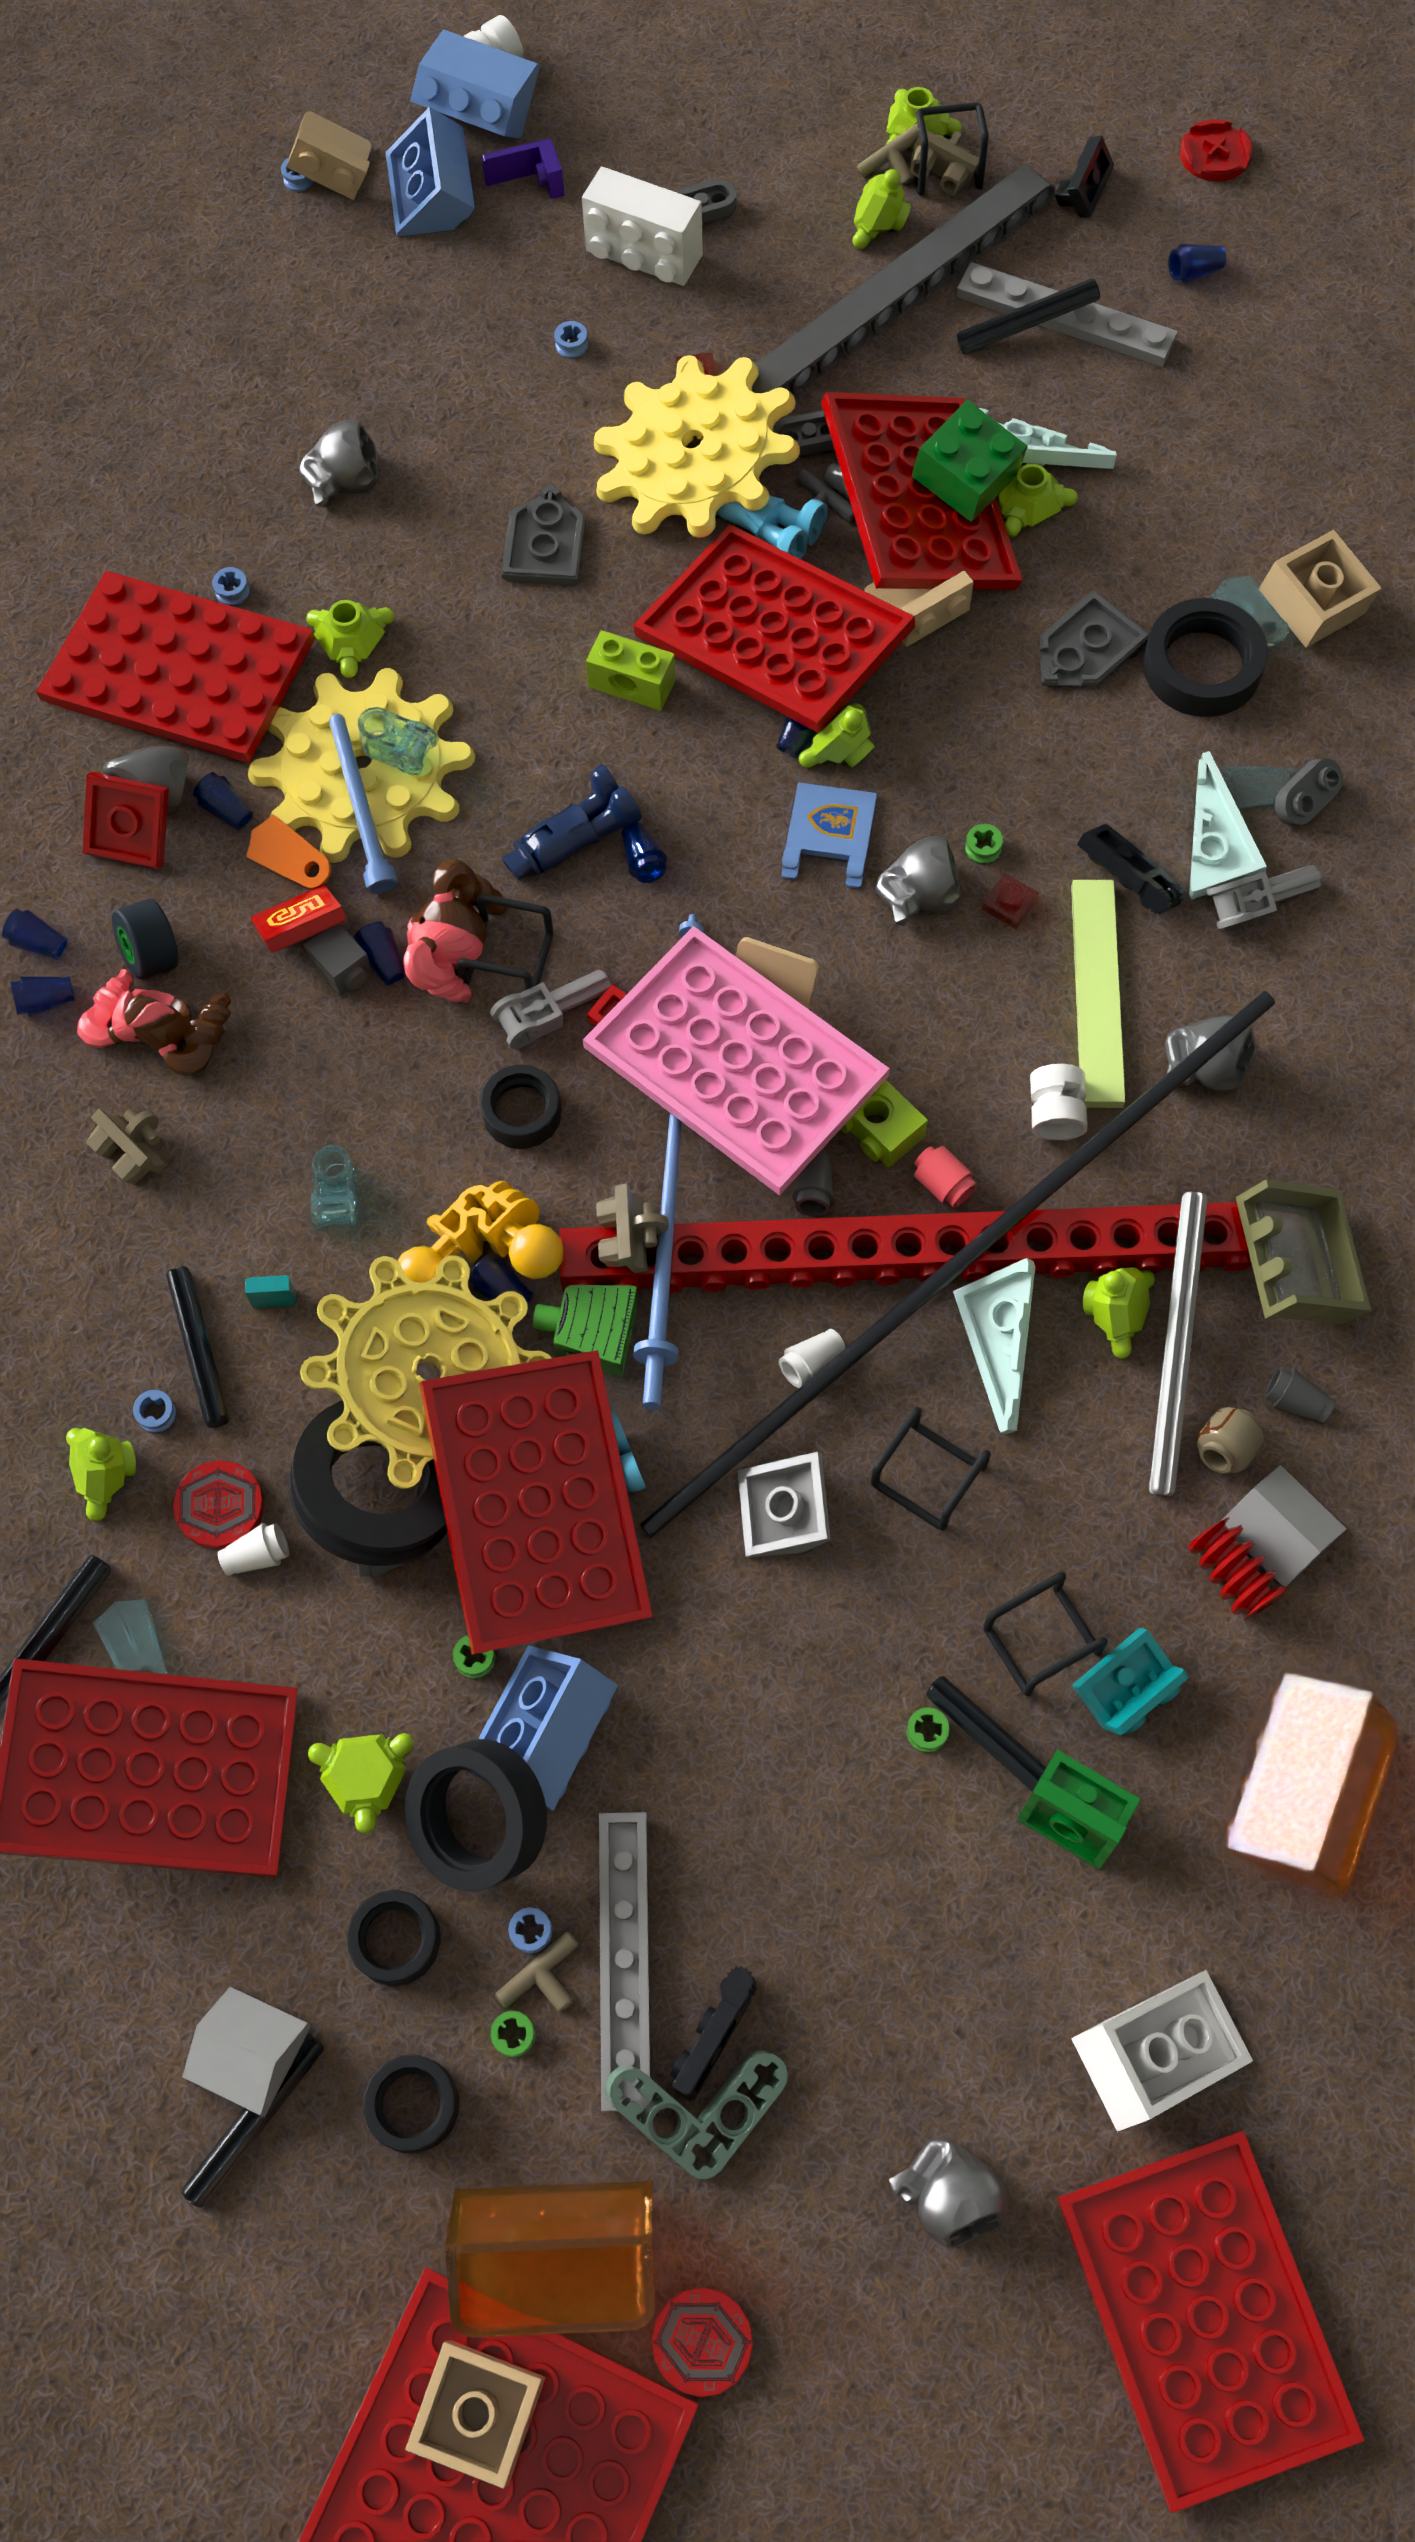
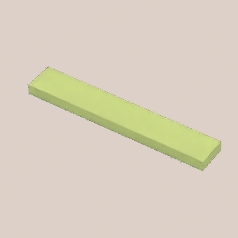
M1073 880L1071 894L1079 1068L1085 1072L1086 1098L1083 1102L1086 1104V1108H1123L1125 1104L1114 880Z

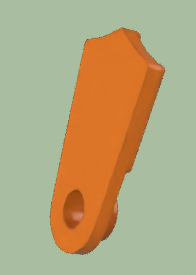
M274 814L251 831L247 858L309 889L320 887L329 880L332 868L328 858ZM319 865V873L315 877H310L311 868Z

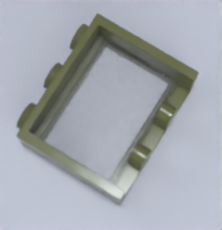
M1266 1179L1236 1197L1265 1319L1288 1318L1334 1323L1336 1326H1342L1371 1311L1340 1190Z

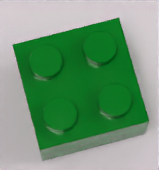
M966 400L919 448L912 477L972 522L1017 476L1028 445L969 400Z

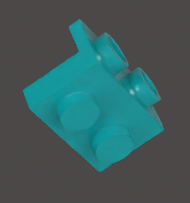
M1139 1627L1073 1683L1072 1687L1103 1729L1123 1735L1141 1727L1146 1720L1145 1715L1158 1704H1164L1172 1700L1180 1692L1179 1686L1189 1676L1184 1669L1172 1665L1148 1629Z

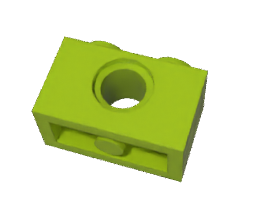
M603 630L600 631L586 660L589 688L659 711L662 710L676 680L674 653Z
M885 1080L840 1130L844 1133L851 1131L861 1141L860 1146L871 1160L877 1162L880 1159L890 1168L925 1138L928 1120ZM880 1115L885 1121L872 1123L866 1117Z

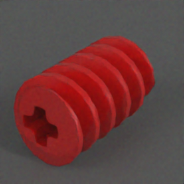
M1228 1517L1197 1536L1188 1546V1550L1191 1554L1205 1552L1199 1561L1200 1568L1209 1569L1216 1567L1210 1575L1209 1581L1212 1584L1227 1582L1220 1592L1221 1598L1227 1600L1237 1597V1600L1231 1607V1612L1233 1615L1248 1612L1244 1619L1247 1620L1276 1602L1284 1595L1287 1588L1281 1586L1271 1589L1268 1586L1276 1575L1275 1571L1259 1573L1258 1569L1264 1562L1265 1557L1261 1555L1249 1559L1247 1554L1255 1543L1253 1540L1238 1543L1236 1539L1244 1528L1242 1525L1227 1528L1225 1524L1230 1519Z

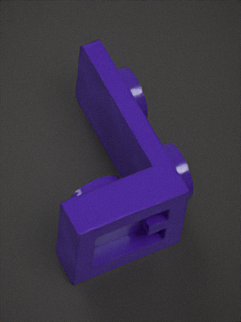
M551 138L481 156L486 186L536 174L539 186L547 187L551 199L565 196L562 168Z

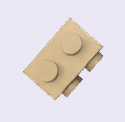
M308 111L303 116L286 167L354 200L370 164L367 160L371 150V143L367 139Z
M962 571L933 589L875 588L873 582L865 588V592L915 616L916 627L902 641L908 647L970 610L973 580L965 571Z
M749 937L741 939L737 946L736 957L809 1009L819 971V964L814 959Z

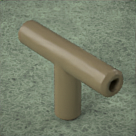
M918 124L913 125L859 163L857 168L861 175L867 177L889 162L892 169L900 173L902 185L906 186L914 180V175L910 173V168L901 152L916 142L919 135Z
M565 1932L495 1993L497 2000L504 2008H508L536 1984L558 2012L565 2011L573 2003V1998L552 1974L551 1970L578 1947V1942L570 1932Z

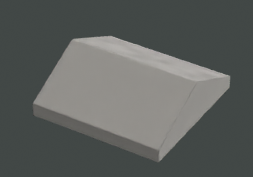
M817 1451L738 1470L746 1557L803 1553L831 1541L822 1453Z
M1281 1465L1258 1483L1223 1518L1230 1517L1225 1524L1227 1528L1243 1526L1244 1529L1236 1539L1237 1542L1242 1543L1253 1540L1255 1544L1248 1552V1555L1251 1558L1263 1555L1265 1560L1260 1567L1265 1572L1274 1570L1276 1575L1273 1580L1280 1587H1287L1346 1530Z
M229 1987L197 2024L182 2077L265 2118L311 2025Z

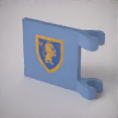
M798 782L786 847L782 858V878L797 879L801 854L848 860L846 887L860 889L862 887L877 793Z

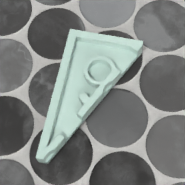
M979 408L988 415L989 410ZM1012 418L1011 421L1005 424L999 423L1028 445L1022 463L1038 464L1040 466L1048 464L1114 468L1117 456L1116 451H1111L1091 442L1088 445V449H1080L1065 444L1067 438L1065 434L1040 426H1032L1015 418Z
M1210 751L1202 753L1198 763L1189 888L1191 900L1207 895V889L1266 871L1267 867Z
M1028 1258L953 1291L999 1431L1003 1434L1017 1431L1035 1275L1034 1261Z

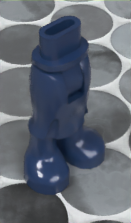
M601 764L590 773L592 792L584 801L577 805L571 803L562 812L535 825L523 835L521 841L517 840L513 843L515 847L513 851L502 857L503 863L517 881L531 872L535 875L544 872L543 870L559 865L584 846L599 842L600 837L618 829L631 827L642 819L639 807L624 786H618L606 766Z

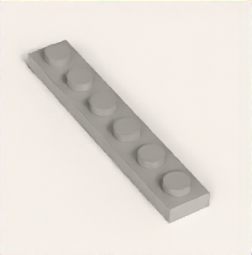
M970 262L957 287L956 297L1001 313H1007L1059 291ZM1091 303L1039 324L1054 331L1161 367L1164 366L1178 333L1177 330L1096 303Z
M646 1812L599 1813L602 2112H618L608 2102L605 2094L606 2080L616 2068L624 2065L634 2066L651 2078ZM636 2078L632 2083L623 2080L618 2087L623 2092L619 2101L622 2102L623 2099L628 2097L644 2110L650 2101L635 2089L638 2079Z

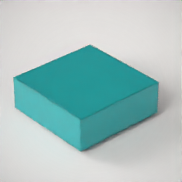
M289 1276L249 1277L245 1279V1294L253 1308L296 1305V1290Z

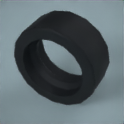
M516 1064L502 1068L488 1079L481 1092L480 1108L486 1130L495 1141L509 1148L527 1149L539 1146L552 1137L560 1125L562 1106L557 1085L547 1072L535 1066ZM517 1087L534 1088L545 1099V1113L533 1124L522 1127L508 1125L502 1122L497 1115L496 1107L500 1096L508 1090Z
M397 1889L381 1891L364 1900L352 1914L346 1932L348 1953L356 1968L374 1982L391 1987L410 1984L425 1975L436 1961L441 1944L439 1923L429 1906L414 1894ZM399 1909L407 1911L417 1919L421 1927L422 1941L419 1951L412 1960L402 1966L388 1967L379 1964L371 1957L367 1950L366 1934L369 1925L376 1916L386 1910Z
M401 2055L385 2062L371 2076L364 2092L363 2115L369 2131L382 2145L401 2153H422L438 2146L452 2131L459 2114V2094L453 2078L439 2063L421 2055ZM406 2074H419L428 2078L436 2086L440 2096V2110L436 2120L427 2130L418 2134H402L395 2131L387 2123L383 2113V2098L387 2088L397 2078Z

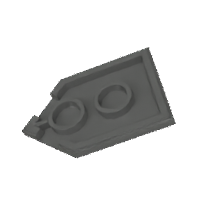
M553 483L540 490V495L526 505L521 503L510 511L501 570V578L507 582L570 586L578 583L586 516L576 506L573 507Z
M1092 590L1040 635L1041 686H1097L1147 643L1150 634L1095 590Z

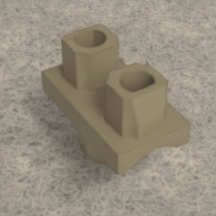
M926 130L929 142L926 178L930 172L941 176L940 186L942 190L952 196H955L963 187L968 189L979 164V158L971 154L970 150L959 145L962 133L955 131L949 140L939 134L935 135ZM920 133L910 159L912 161L910 173L918 178L921 155Z
M98 1108L91 1116L98 1126L94 1129L86 1143L97 1154L107 1159L111 1157L118 1147L125 1152L112 1167L113 1171L123 1181L136 1184L148 1171L160 1173L168 1165L144 1141L146 1140L150 1145H155L160 1140V1136L155 1132L159 1124V1118L151 1110H145L139 1114L133 1109L127 1110L123 1115L128 1122L127 1124L119 1115L109 1116L103 1109Z
M627 1183L614 1186L615 1196L596 1203L599 1224L605 1229L617 1227V1237L603 1239L598 1243L599 1259L607 1267L627 1266L635 1274L646 1272V1247L657 1246V1235L665 1233L669 1229L668 1218L655 1213L654 1203H643L641 1196L630 1193V1186Z

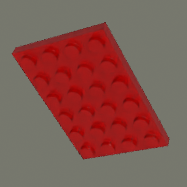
M826 392L822 399L821 405L875 588L933 589L962 571H965L973 580L972 590H1017L1022 582L1021 573L996 497L970 522L912 477L919 448L965 402L964 398Z
M731 524L723 530L633 625L635 636L659 649L674 653L676 658L817 733L822 731L916 627L915 616Z
M105 570L36 693L42 701L78 713L250 763L316 638L311 628Z
M598 1350L421 1381L419 1385L471 1654L651 1618L652 1612Z
M14 1658L0 1745V1854L275 1878L278 1871L298 1688Z
M1244 2131L1056 2198L1169 2512H1177L1364 2441Z

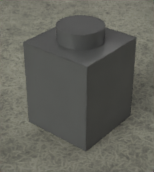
M340 924L320 932L304 944L310 964L339 996L347 990H356L366 982L368 975L372 973L367 953Z

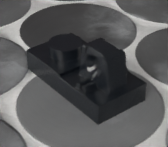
M1103 136L1089 137L1079 157L1078 166L1071 178L1061 180L1054 195L1058 205L1074 206L1078 216L1081 218L1091 217L1114 167V162Z

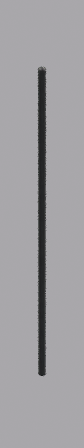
M1263 991L640 1524L646 1533L652 1538L1275 1005L1273 997L1268 992Z

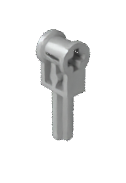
M1309 865L1272 878H1268L1266 871L1207 889L1208 896H1213L1219 916V921L1216 923L1217 928H1225L1277 911L1275 902L1319 888L1321 886L1320 879L1322 874L1314 865Z
M596 970L551 992L548 991L544 982L519 994H511L500 999L491 1008L490 1014L494 1021L500 1022L508 1035L507 1043L510 1048L520 1049L536 1041L538 1038L563 1027V1013L603 995L611 984L608 976L602 970Z

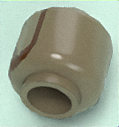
M1225 1407L1220 1408L1211 1416L1198 1433L1196 1443L1200 1458L1208 1468L1222 1474L1240 1473L1249 1466L1261 1450L1264 1435L1261 1426L1253 1414L1243 1409Z

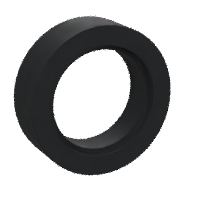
M1213 598L1186 600L1168 608L1154 623L1144 655L1145 677L1154 694L1163 703L1179 712L1199 717L1224 715L1242 707L1256 692L1267 661V640L1258 622L1248 612L1235 604ZM1195 632L1212 633L1223 637L1237 649L1243 668L1236 676L1222 683H1197L1183 677L1174 669L1169 660L1167 649L1175 640L1186 634Z
M475 1739L439 1750L427 1757L419 1765L411 1778L406 1793L405 1820L410 1841L418 1858L434 1877L458 1890L481 1891L520 1875L532 1865L544 1843L547 1829V1809L543 1791L537 1777L518 1753L508 1746L493 1740ZM460 1770L472 1771L483 1776L492 1784L502 1801L506 1815V1836L501 1849L492 1859L480 1858L466 1851L457 1841L450 1828L446 1814V1793L452 1779Z

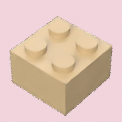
M1335 530L1275 561L1259 587V591L1305 648L1364 615L1382 589Z
M452 2340L445 2341L405 2450L504 2489L509 2485L546 2377Z

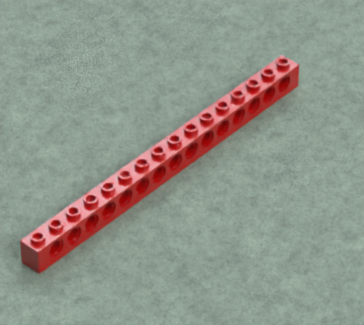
M1237 1202L1207 1203L1204 1234L1216 1236L1221 1244L1211 1245L1203 1239L1199 1272L1205 1270L1206 1267L1223 1266V1269L1229 1272L1242 1271L1249 1268L1252 1263ZM1181 1204L1034 1210L997 1242L1005 1249L1004 1252L991 1253L987 1250L958 1276H962V1279L965 1281L975 1282L1025 1258L1034 1261L1035 1273H1049V1276L1052 1278H1067L1073 1276L1075 1272L1092 1271L1093 1275L1101 1277L1120 1268L1135 1267L1140 1271L1145 1269L1156 1274L1164 1268H1174L1176 1246H1166L1160 1242L1158 1237L1169 1236L1177 1242ZM1006 1211L674 1224L669 1293L680 1292L683 1290V1287L699 1286L704 1291L717 1292L726 1289L727 1285H744L745 1288L750 1290H762L770 1287V1284L788 1283V1286L792 1288H807L812 1286L814 1282L831 1281L834 1286L847 1287L856 1284L857 1280H875L880 1285H892L906 1278H918L923 1283L954 1256L941 1250L943 1245L953 1244L961 1250ZM603 1227L559 1228V1236L564 1248L563 1261L560 1264V1281L563 1292L566 1286L630 1285L636 1286L638 1292L640 1289L653 1288L655 1265L647 1267L646 1272L636 1274L627 1266L605 1269L594 1266V1263L599 1259L598 1243L603 1239L617 1237V1227L608 1229ZM1120 1237L1127 1238L1132 1241L1135 1247L1123 1248L1115 1242V1239ZM1075 1239L1085 1240L1090 1244L1091 1248L1088 1250L1077 1249L1071 1241ZM1040 1241L1047 1246L1048 1250L1037 1252L1032 1250L1027 1243ZM657 1246L646 1247L647 1256L656 1258ZM902 1246H911L918 1251V1254L906 1257L901 1255L897 1249ZM865 1247L871 1249L875 1255L864 1259L855 1255L854 1251ZM817 1249H824L830 1252L832 1256L826 1260H817L810 1253ZM773 1251H782L789 1257L784 1261L775 1262L770 1260L767 1255ZM736 1252L742 1254L745 1259L740 1263L733 1264L725 1261L724 1257L729 1253ZM688 1254L698 1255L702 1259L695 1265H686L680 1261L682 1257Z

